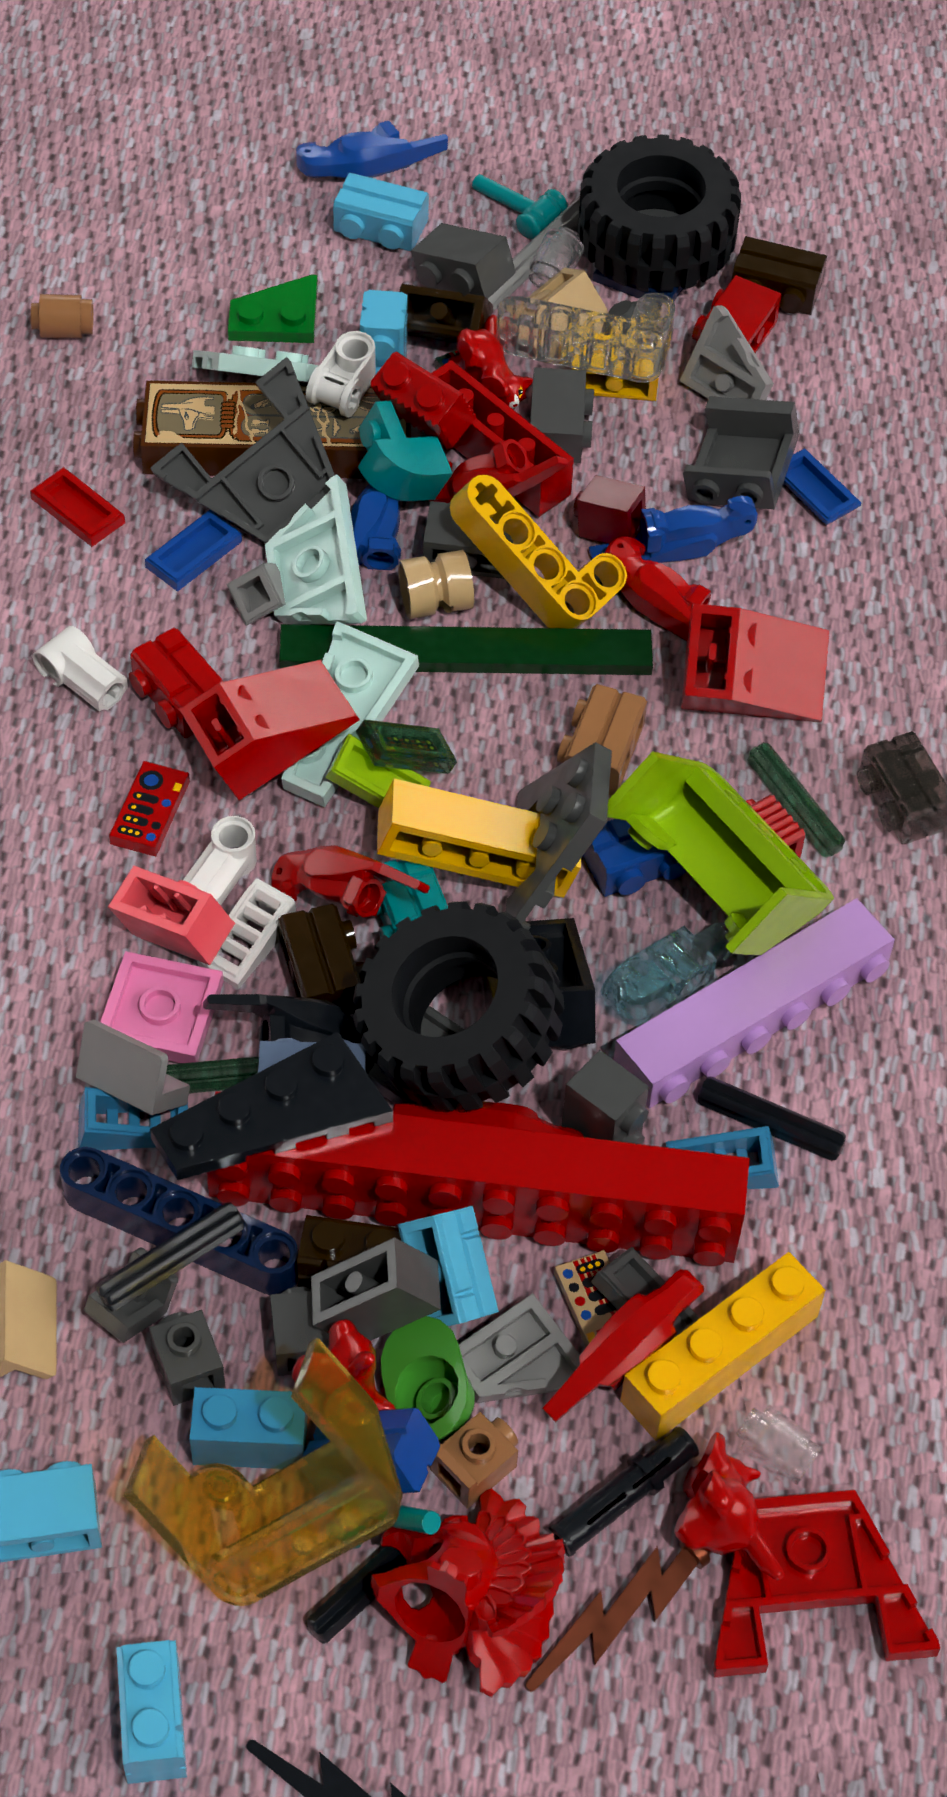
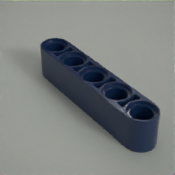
M76 1148L68 1152L60 1164L64 1197L69 1206L155 1246H158L222 1205L95 1148ZM83 1177L96 1178L89 1184L76 1183L77 1180ZM131 1197H138L143 1199L141 1202L135 1205H126L122 1203L124 1200ZM241 1212L244 1228L231 1237V1239L237 1240L238 1243L231 1247L217 1246L193 1261L198 1265L267 1295L282 1294L283 1291L295 1287L298 1282V1245L294 1238L285 1231ZM176 1218H187L190 1220L189 1223L182 1226L169 1224L170 1221ZM273 1259L286 1262L280 1268L273 1269L264 1266V1263Z

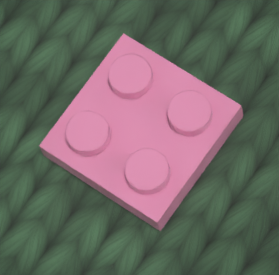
M125 951L100 1022L166 1053L168 1061L196 1066L214 1010L203 1008V1001L208 995L220 994L224 983L223 971Z

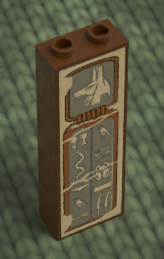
M146 380L145 399H137L136 422L137 425H142V431H134L133 455L134 458H142L143 474L155 475L150 468L182 442L209 476H216L284 419L259 390L256 383ZM300 384L306 399L307 384ZM371 386L361 399L355 413L349 418L342 416L337 408L322 402L314 405L306 400L333 472L340 478L365 479L358 465L366 455L367 449L361 442L358 428L374 403L380 401ZM398 416L406 438H410L411 423H406L404 419H400Z

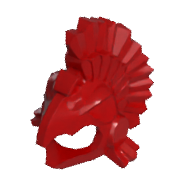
M490 1488L479 1497V1512L475 1523L468 1521V1515H453L443 1519L439 1530L432 1535L393 1527L382 1534L381 1546L393 1547L399 1550L405 1557L407 1565L385 1573L372 1575L371 1586L376 1600L390 1613L402 1629L416 1641L408 1667L419 1671L424 1679L434 1678L442 1684L447 1682L453 1655L459 1653L466 1646L469 1661L476 1668H479L480 1692L492 1698L501 1687L510 1688L518 1677H525L530 1672L532 1663H536L542 1657V1645L550 1637L549 1621L554 1615L553 1598L559 1589L558 1586L563 1582L565 1548L563 1538L555 1540L553 1533L540 1535L539 1518L526 1516V1505L520 1499L504 1501L495 1490ZM412 1582L430 1584L433 1597L429 1604L420 1610L413 1609L404 1599L402 1586Z

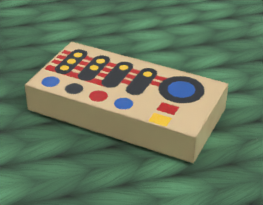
M605 1250L555 1266L554 1276L585 1347L588 1346L604 1324L618 1311L591 1283L595 1275L610 1263Z

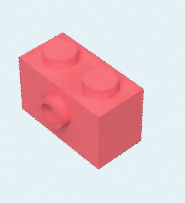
M134 865L108 906L131 934L208 965L212 963L235 925L234 921L211 894L201 891L189 882L183 880L177 882Z

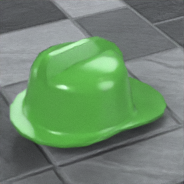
M425 1316L394 1330L386 1340L381 1355V1376L387 1400L395 1406V1409H419L439 1440L441 1438H450L468 1422L475 1403V1392L471 1381L466 1375L460 1347L452 1329L440 1319Z

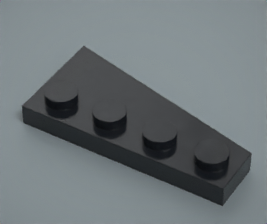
M336 1032L150 1128L151 1140L176 1179L181 1180L246 1162L249 1155L272 1149L275 1154L295 1149L297 1142L326 1135L328 1140L349 1134V1128L371 1122L374 1123V1126L393 1122V1110L341 1035Z

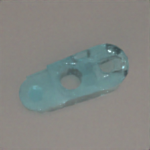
M716 922L698 934L693 935L684 925L620 964L604 982L601 989V997L628 1024L641 1026L720 979L714 973L716 966L727 960L731 955L730 951L725 947L728 943L725 934L729 930L724 922Z

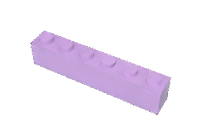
M856 898L774 946L764 954L757 956L616 1040L613 1060L649 1086L646 1103L649 1109L663 1100L666 1103L675 1102L688 1091L690 1084L704 1075L706 1077L718 1076L729 1066L732 1058L744 1051L748 1054L756 1053L769 1042L772 1034L784 1027L788 1030L799 1027L808 1019L812 1010L824 1003L828 1006L837 1004L849 993L853 985L863 979L869 983L881 977L890 965L889 959L895 939Z

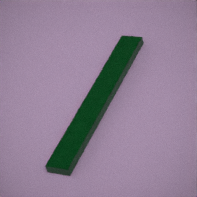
M281 624L280 669L316 660L323 661L324 655L328 653L333 640L332 632L335 625ZM348 625L418 655L419 667L416 672L652 675L653 670L651 630Z

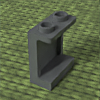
M709 396L705 407L708 423L705 439L696 464L686 465L683 471L688 500L707 505L725 506L730 498L749 496L753 499L756 508L775 510L800 435L795 402Z

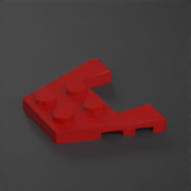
M856 1490L754 1499L759 1517L758 1531L774 1554L784 1574L782 1579L774 1580L757 1567L746 1551L743 1549L734 1551L713 1667L714 1678L766 1673L768 1659L760 1616L762 1613L873 1603L876 1608L885 1661L937 1657L940 1651L939 1640L933 1629H928L916 1608L917 1600L908 1584H903L890 1561V1552Z

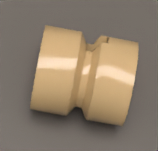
M464 550L440 553L437 555L435 562H430L425 556L403 559L398 562L401 598L408 619L433 616L436 614L438 607H442L447 613L468 610L474 607L472 574Z

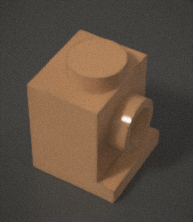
M479 1412L444 1443L441 1444L439 1442L440 1448L432 1466H430V1470L468 1509L479 1500L483 1492L493 1488L517 1467L518 1450L515 1447L518 1444L517 1436L501 1418L497 1417L490 1422ZM479 1443L487 1452L484 1454H474L470 1450Z

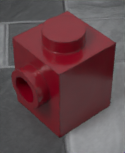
M595 475L584 491L581 490L577 494L574 502L573 513L575 517H578L579 537L607 544L621 536L635 539L640 532L641 509H646L645 486Z

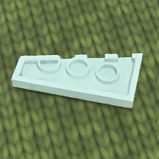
M336 621L332 632L333 640L329 651L325 653L322 663L360 720L284 770L281 778L284 790L324 808L339 787V785L328 780L325 776L343 739L348 734H351L368 744L367 738L374 735L419 667L418 655Z

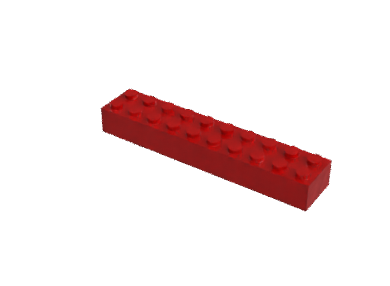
M393 1113V1122L374 1126V1123L371 1122L349 1128V1134L328 1140L326 1135L297 1142L295 1149L275 1154L272 1149L249 1155L246 1162L207 1172L209 1197H217L222 1203L231 1202L234 1206H243L248 1202L270 1204L273 1209L285 1213H294L304 1208L322 1211L326 1216L334 1219H349L353 1215L375 1217L378 1222L388 1226H398L397 1224L473 1206L478 1230L484 1236L492 1239H507L512 1235L533 1237L536 1242L546 1246H559L564 1242L587 1244V1247L596 1252L605 1250V1253L614 1252L618 1248L628 1250L630 1247H633L635 1251H640L643 1256L650 1259L661 1260L675 1255L693 1258L695 1262L704 1266H719L724 1262L734 1263L745 1217L750 1158Z

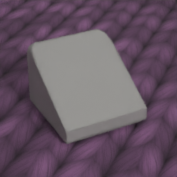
M262 563L227 584L246 626L286 605L280 571L275 563Z

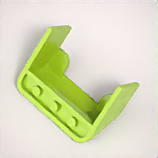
M652 751L608 800L607 818L626 820L631 825L628 833L643 848L650 850L654 846L661 850H667L728 915L724 921L725 926L729 930L725 934L728 940L725 947L731 954H764L818 916L834 900L831 891L718 772L703 762Z

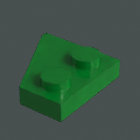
M308 275L230 300L228 341L314 343L318 275Z

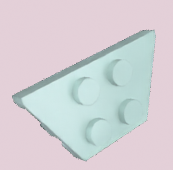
M233 345L232 354L193 350L192 360L193 368L263 376L284 358L288 357L293 365L298 381L304 382L309 381L311 374L318 365L308 364L309 355L276 351L275 359L265 358L266 350Z
M337 474L325 483L331 490L312 509L304 504L293 515L290 523L280 529L265 544L267 563H275L280 571L286 605L275 610L274 616L283 624H335L336 621L343 624H355L367 621L347 486Z

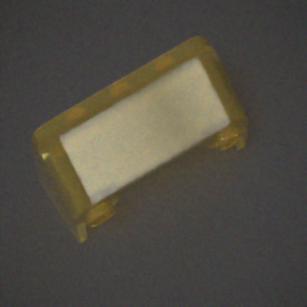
M319 1338L309 1342L291 1398L330 1442L252 1486L238 1470L221 1463L205 1465L189 1474L158 1438L152 1435L145 1440L123 1496L205 1585L220 1600L235 1606L251 1605L392 1527L398 1519L403 1493L377 1405Z

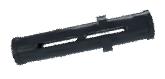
M676 1426L669 1435L642 1455L637 1452L627 1460V1468L590 1495L588 1499L559 1522L551 1525L548 1528L549 1534L553 1533L555 1540L563 1538L565 1554L568 1557H572L579 1548L608 1525L612 1524L648 1493L655 1496L664 1488V1480L688 1461L699 1455V1449L695 1441L683 1428Z

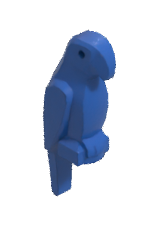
M388 120L379 123L378 126L372 129V132H354L343 135L333 141L328 147L318 146L316 142L303 143L296 148V165L304 175L311 178L339 177L346 180L349 172L374 178L407 168L413 163L447 150L448 136L442 134L408 142L406 139H400L398 130Z
M370 484L358 496L351 510L358 564H364L367 569L393 570L398 565L401 557V548L396 540L400 526L398 502L401 500L388 497Z
M749 496L730 498L727 500V505L720 509L705 505H688L666 513L655 508L641 509L640 533L635 539L646 547L644 555H641L643 560L660 563L707 556L721 543L751 532L757 523L758 513L753 499ZM609 544L590 546L588 550L590 558L593 559L597 555L605 553Z

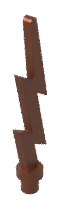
M679 1542L682 1550L662 1575L657 1545L605 1616L603 1613L602 1591L597 1594L526 1682V1690L534 1692L590 1635L595 1666L649 1593L655 1622L694 1568L702 1569L710 1563L709 1555L713 1552L701 1549L693 1551Z

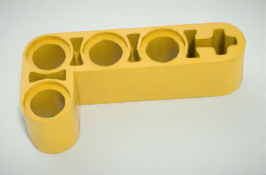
M476 476L458 491L450 502V513L455 523L548 628L576 629L596 614L626 583L627 573L624 564L615 555L609 553L597 555L579 570H576L505 487L492 476ZM504 532L510 535V537L513 540V543L509 542L506 539V537L504 536ZM534 566L542 572L544 579L536 573ZM594 574L600 578L603 586L596 581ZM565 601L572 606L574 613L568 610Z

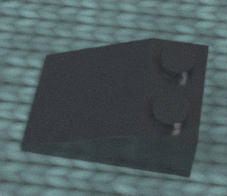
M574 918L526 921L531 927L529 932L555 970L560 981L558 988L564 996V1011L561 1015H557L563 1023L560 1037L557 1041L550 1040L549 1047L555 1046L561 1049H572L581 1044L596 1043L595 987ZM482 976L487 1011L494 999L498 979Z

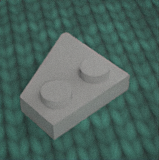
M722 305L714 306L679 381L708 399L709 396L766 400L774 385L773 381L728 309Z
M533 1293L459 1344L466 1375L471 1381L475 1392L476 1403L558 1391L580 1365V1354Z

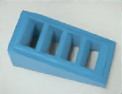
M85 1087L79 1104L78 1148L90 1147L97 1150L155 1148L156 1146L151 1140L150 1128L161 1123V1114H149V1126H140V1112L144 1111L98 1088ZM188 1102L187 1105L171 1109L170 1118L187 1110ZM118 1113H127V1125L118 1124ZM96 1114H106V1123L96 1122Z
M769 1126L666 1142L667 1148L723 1155L737 1153V1156L749 1158L748 1152H758L759 1165L749 1166L747 1189L779 1187L774 1142Z

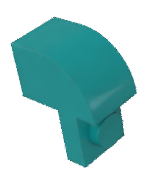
M376 401L358 428L361 442L367 449L366 455L358 465L361 474L371 486L390 498L401 501L435 500L453 474L438 436L406 438L392 402Z

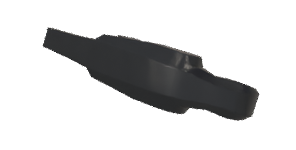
M211 994L203 1001L204 1009L246 1012L261 1017L262 1020L258 1028L259 1048L260 1041L292 1038L300 1042H318L336 1032L341 1035L343 1040L361 1043L362 1036L355 1028L354 1014L327 1000L264 994ZM366 1051V1073L368 1074L375 1061Z

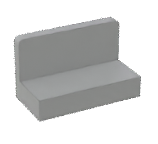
M97 1020L84 1023L76 1078L151 1115L187 1105L190 1085L166 1074L168 1065L166 1053Z

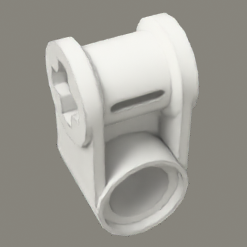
M349 331L342 334L323 362L311 374L306 388V400L314 405L322 402L339 409L342 416L351 417L370 388L371 380L376 375L375 343L372 337L360 331Z

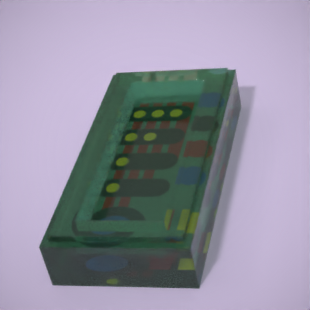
M363 720L356 730L374 766L448 774L457 763L439 728Z

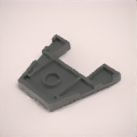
M288 357L284 358L255 382L259 390L284 420L221 472L211 478L182 442L150 468L156 477L264 544L280 529L286 527L293 515L304 504L312 509L331 490L325 483L335 475L295 370Z
M596 742L518 792L516 808L540 813V824L533 838V847L537 848L535 871L507 898L505 912L517 918L524 929L529 930L531 928L530 924L526 922V917L534 906L538 905L545 908L554 896L556 876L560 870L565 868L572 871L607 823L612 750Z

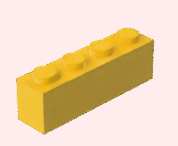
M393 778L378 809L377 854L519 887L535 871L537 848L533 847V838L540 824V813ZM581 859L572 871L565 868L560 870L556 876L554 896L565 897L581 869Z
M787 1252L653 1353L649 1358L625 1374L620 1402L653 1439L657 1441L816 1319L819 1315L826 1290L790 1252Z

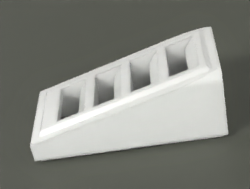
M255 879L230 912L229 916L235 925L212 963L208 965L197 961L198 966L223 971V980L239 989L279 942L278 918L283 914L296 912V902L294 899L262 880ZM250 920L264 928L263 931L260 932L246 924L247 921ZM237 936L251 944L252 947L248 949L233 940V938ZM224 950L242 962L237 966L219 954Z

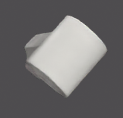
M74 626L65 628L32 655L34 665L43 677L49 675L56 681L53 683L56 687L64 683L98 711H108L121 700L123 694L128 689L127 678L99 657L86 635Z
M227 816L214 824L211 831L212 841L183 879V881L191 883L201 891L211 894L220 905H222L239 879L249 874L257 863L255 828L250 821L239 816Z

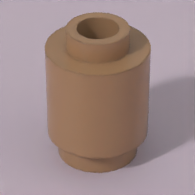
M40 294L39 303H31L32 329L40 330V338L82 339V334H93V300L82 299V295Z

